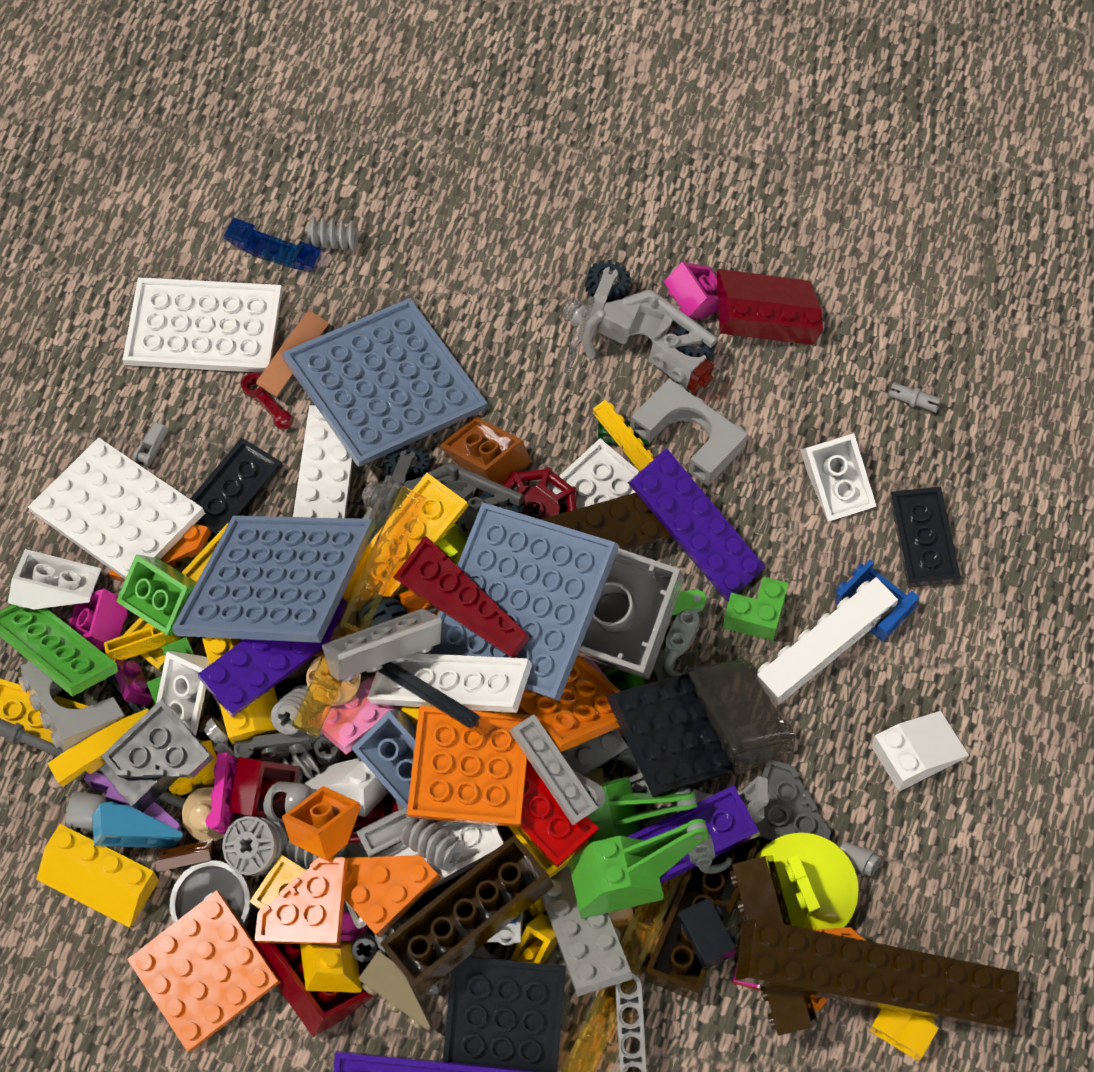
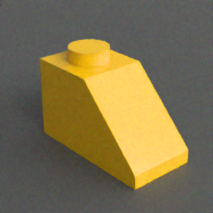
M541 912L527 925L521 937V942L518 943L510 960L534 963L545 962L557 944V939L548 916Z

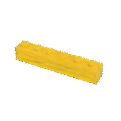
M604 400L593 408L594 416L639 471L653 460V454L643 447L644 444L640 438L634 436L633 429L630 426H626L624 418L620 414L617 415L612 403Z
M149 626L104 642L106 655L115 662L116 659L125 660L183 638H189L190 636H176L175 633L169 636L154 626Z

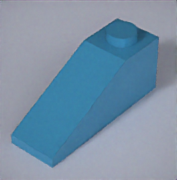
M105 802L100 804L92 815L94 846L173 848L183 838L181 831L128 805Z

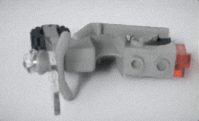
M600 260L599 265L595 262L589 268L585 284V290L589 296L587 305H582L579 299H575L574 301L570 300L563 308V318L566 321H571L573 326H578L569 347L564 373H570L582 342L587 357L589 359L596 357L592 339L598 327V331L601 334L621 344L627 343L631 335H646L653 343L648 362L654 364L693 393H696L701 387H707L713 379L711 374L714 364L710 361L718 340L714 333H711V329H705L703 324L699 325L652 290H646L626 297L631 283L630 272L626 271V267L624 265L619 267L620 263L617 261L615 265L611 264L612 260H607L606 264L604 260ZM673 320L679 324L677 330L672 327Z

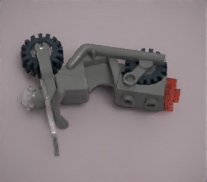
M404 446V449L400 448L385 456V480L382 487L378 483H372L362 493L364 505L372 507L369 519H373L376 526L369 543L426 473L437 479L469 504L457 520L458 532L468 537L482 502L523 515L525 511V495L456 464L448 463L431 471L429 454L425 453V450L422 448L417 450L416 446H413L412 449H409V446ZM479 489L484 491L482 496H479Z

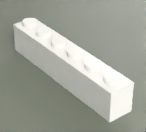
M877 577L870 583L868 581L862 583L854 596L844 598L837 605V610L832 614H824L818 620L816 627L811 631L806 629L799 635L798 641L791 647L789 645L785 646L778 653V658L772 663L769 661L764 663L758 669L757 684L777 705L781 704L874 628L897 606L898 599Z

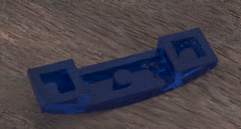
M234 217L224 234V239L237 248L257 258L293 269L313 270L322 252L321 248L299 241L298 245L256 231L254 224Z

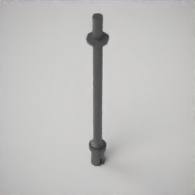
M0 718V736L8 739L9 743L16 745L23 742L56 757L63 753L60 747L56 748L53 743L27 733L22 724H13ZM100 768L95 771L97 773L103 774ZM166 790L154 802L159 805L162 800L183 809L186 798Z

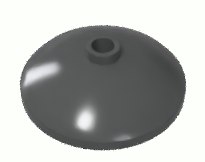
M206 861L193 865L178 878L173 887L170 897V914L173 923L217 890L221 892L244 926L250 915L252 905L248 882L242 874L237 873L224 862Z

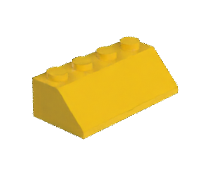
M203 638L209 665L244 639ZM274 687L233 718L220 704L228 738L233 747L236 741L251 740L255 736L280 733L271 721L272 708L278 703Z
M59 824L45 846L36 878L37 881L128 928L132 927L159 882L153 870L105 846H94L93 840L62 824Z

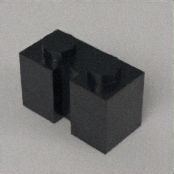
M710 898L680 911L678 914V922L687 939L690 940L694 948L693 951L703 970L733 957L736 951L735 946L738 945L732 930H726L722 923L724 916L720 907L717 904L713 905Z

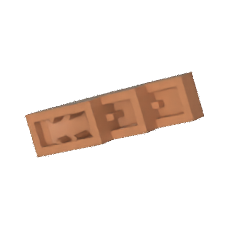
M308 310L263 371L256 384L277 397L294 375L282 358L283 352L321 336L329 323Z

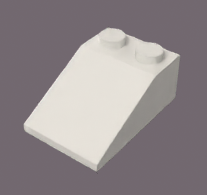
M854 433L800 449L807 473L828 522L876 507Z
M25 549L12 577L8 603L22 608L41 609L89 602L101 568Z
M941 711L899 723L875 735L871 746L899 792L969 757V754Z
M360 758L321 767L319 769L321 774L316 772L311 779L304 783L311 787L314 792L325 786L360 802L361 808L358 815L366 817L389 793L386 787Z

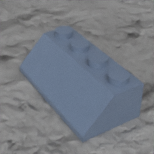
M401 709L389 710L351 749L404 808L408 807L417 727ZM431 820V824L436 823L438 820Z

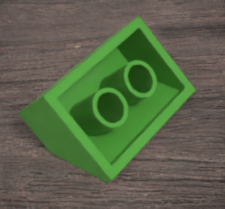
M136 554L116 602L164 634L171 636L174 634L172 628L197 582L159 558Z

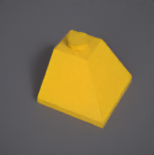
M340 941V945L300 944L306 991L360 993L362 991L361 981L359 980L358 960L352 954L353 941Z

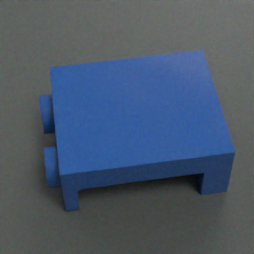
M870 559L865 565L861 563L852 573L853 577L848 582L843 581L835 591L837 594L835 604L838 605L846 597L851 598L857 593L856 590L865 581L870 583L877 577L898 599L897 606L891 613L870 630L872 634L884 642L917 607L919 596L912 590L908 595L902 592L874 570V562Z

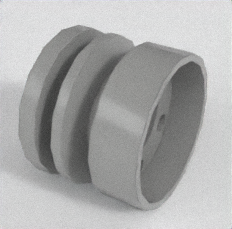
M246 816L237 819L228 827L222 846L224 858L230 868L239 874L267 875L281 854L286 857V846L289 837L282 822H273L263 817Z

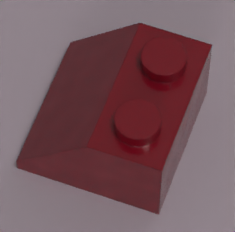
M238 757L229 812L267 818L264 813L263 804L269 788L279 781L297 783L300 766ZM277 792L273 797V811L279 819L286 814L285 799L287 793Z

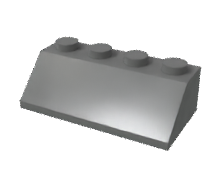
M422 608L322 645L330 675L338 681L346 682L355 679L358 673L378 671L382 668L383 664L388 662H402L408 658L407 655L416 652L417 654L429 652L433 649L432 646L440 644L442 621L441 617Z

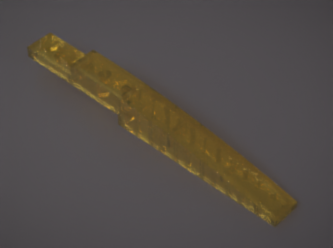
M404 486L401 488L328 642L369 628L374 613L378 608L427 499L426 497ZM369 599H372L373 602L368 605V607H371L368 615L366 614L358 621V609ZM324 652L291 725L315 738L319 736L342 684L341 680L338 681L330 675Z
M686 872L661 883L663 900L638 905L620 945L631 973L640 977ZM632 978V980L622 982L620 987L623 993L632 994L636 981ZM616 985L600 989L562 1072H595L605 1048L618 1025Z

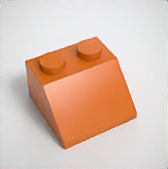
M322 786L282 816L290 843L327 861L348 844L361 806L360 802Z

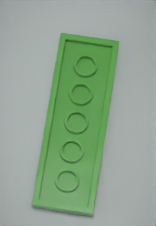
M12 604L0 611V637L72 697L118 672L116 662L47 608L30 609Z

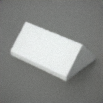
M167 651L156 704L161 699L166 701L196 736L206 692V686L198 678V673L209 666L208 658Z

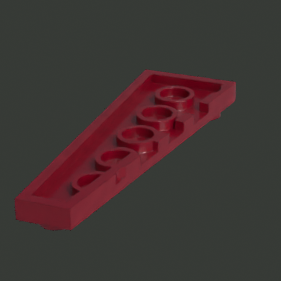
M426 536L423 537L393 577L399 584L510 658H516L530 639L491 598Z

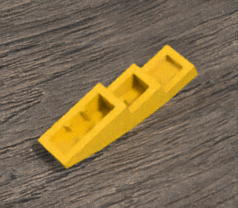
M147 708L97 731L47 763L57 782L64 787L84 771L92 774L102 767L106 762L101 755L139 721L149 709Z

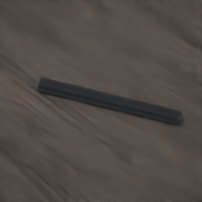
M392 661L383 664L382 668L377 671L467 728L472 729L479 725L480 716L397 664L392 663Z

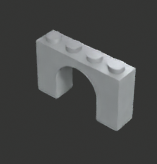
M670 379L631 416L630 427L639 434L640 438L646 439L649 444L666 426L673 422L691 421L700 425L706 431L709 440L690 459L688 472L707 486L718 477L746 446L748 434L742 427L734 425L722 413L714 411L701 398L694 397L681 384L675 383Z
M31 662L20 666L22 677H19L20 686L24 693L29 692V699L33 709L40 711V719L44 728L51 730L53 744L56 748L60 747L63 752L97 731L125 718L114 697L81 709L64 708L53 701L56 695L63 690L62 687Z

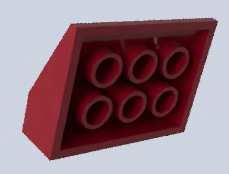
M724 269L716 271L720 334L812 345L822 333V309L810 281Z
M254 939L255 944L281 981L277 988L313 1037L335 1026L374 997L363 988L360 993L306 991L300 944L258 943ZM358 961L360 976L371 961Z

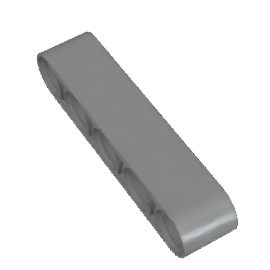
M632 973V978L637 983V990L633 994L623 993L620 987L621 983L616 984L620 1072H626L632 1066L638 1067L641 1072H647L642 984L639 977ZM627 1007H634L639 1013L637 1022L633 1024L626 1023L622 1017L623 1010ZM636 1037L641 1044L639 1051L636 1053L627 1052L624 1048L626 1038Z

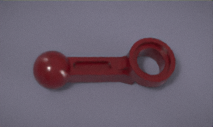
M249 373L241 380L243 393L254 398L255 401L262 405L273 417V423L276 428L280 430L290 428L293 423L291 413L282 410L261 386L256 390L248 389L251 385L256 384L261 374Z

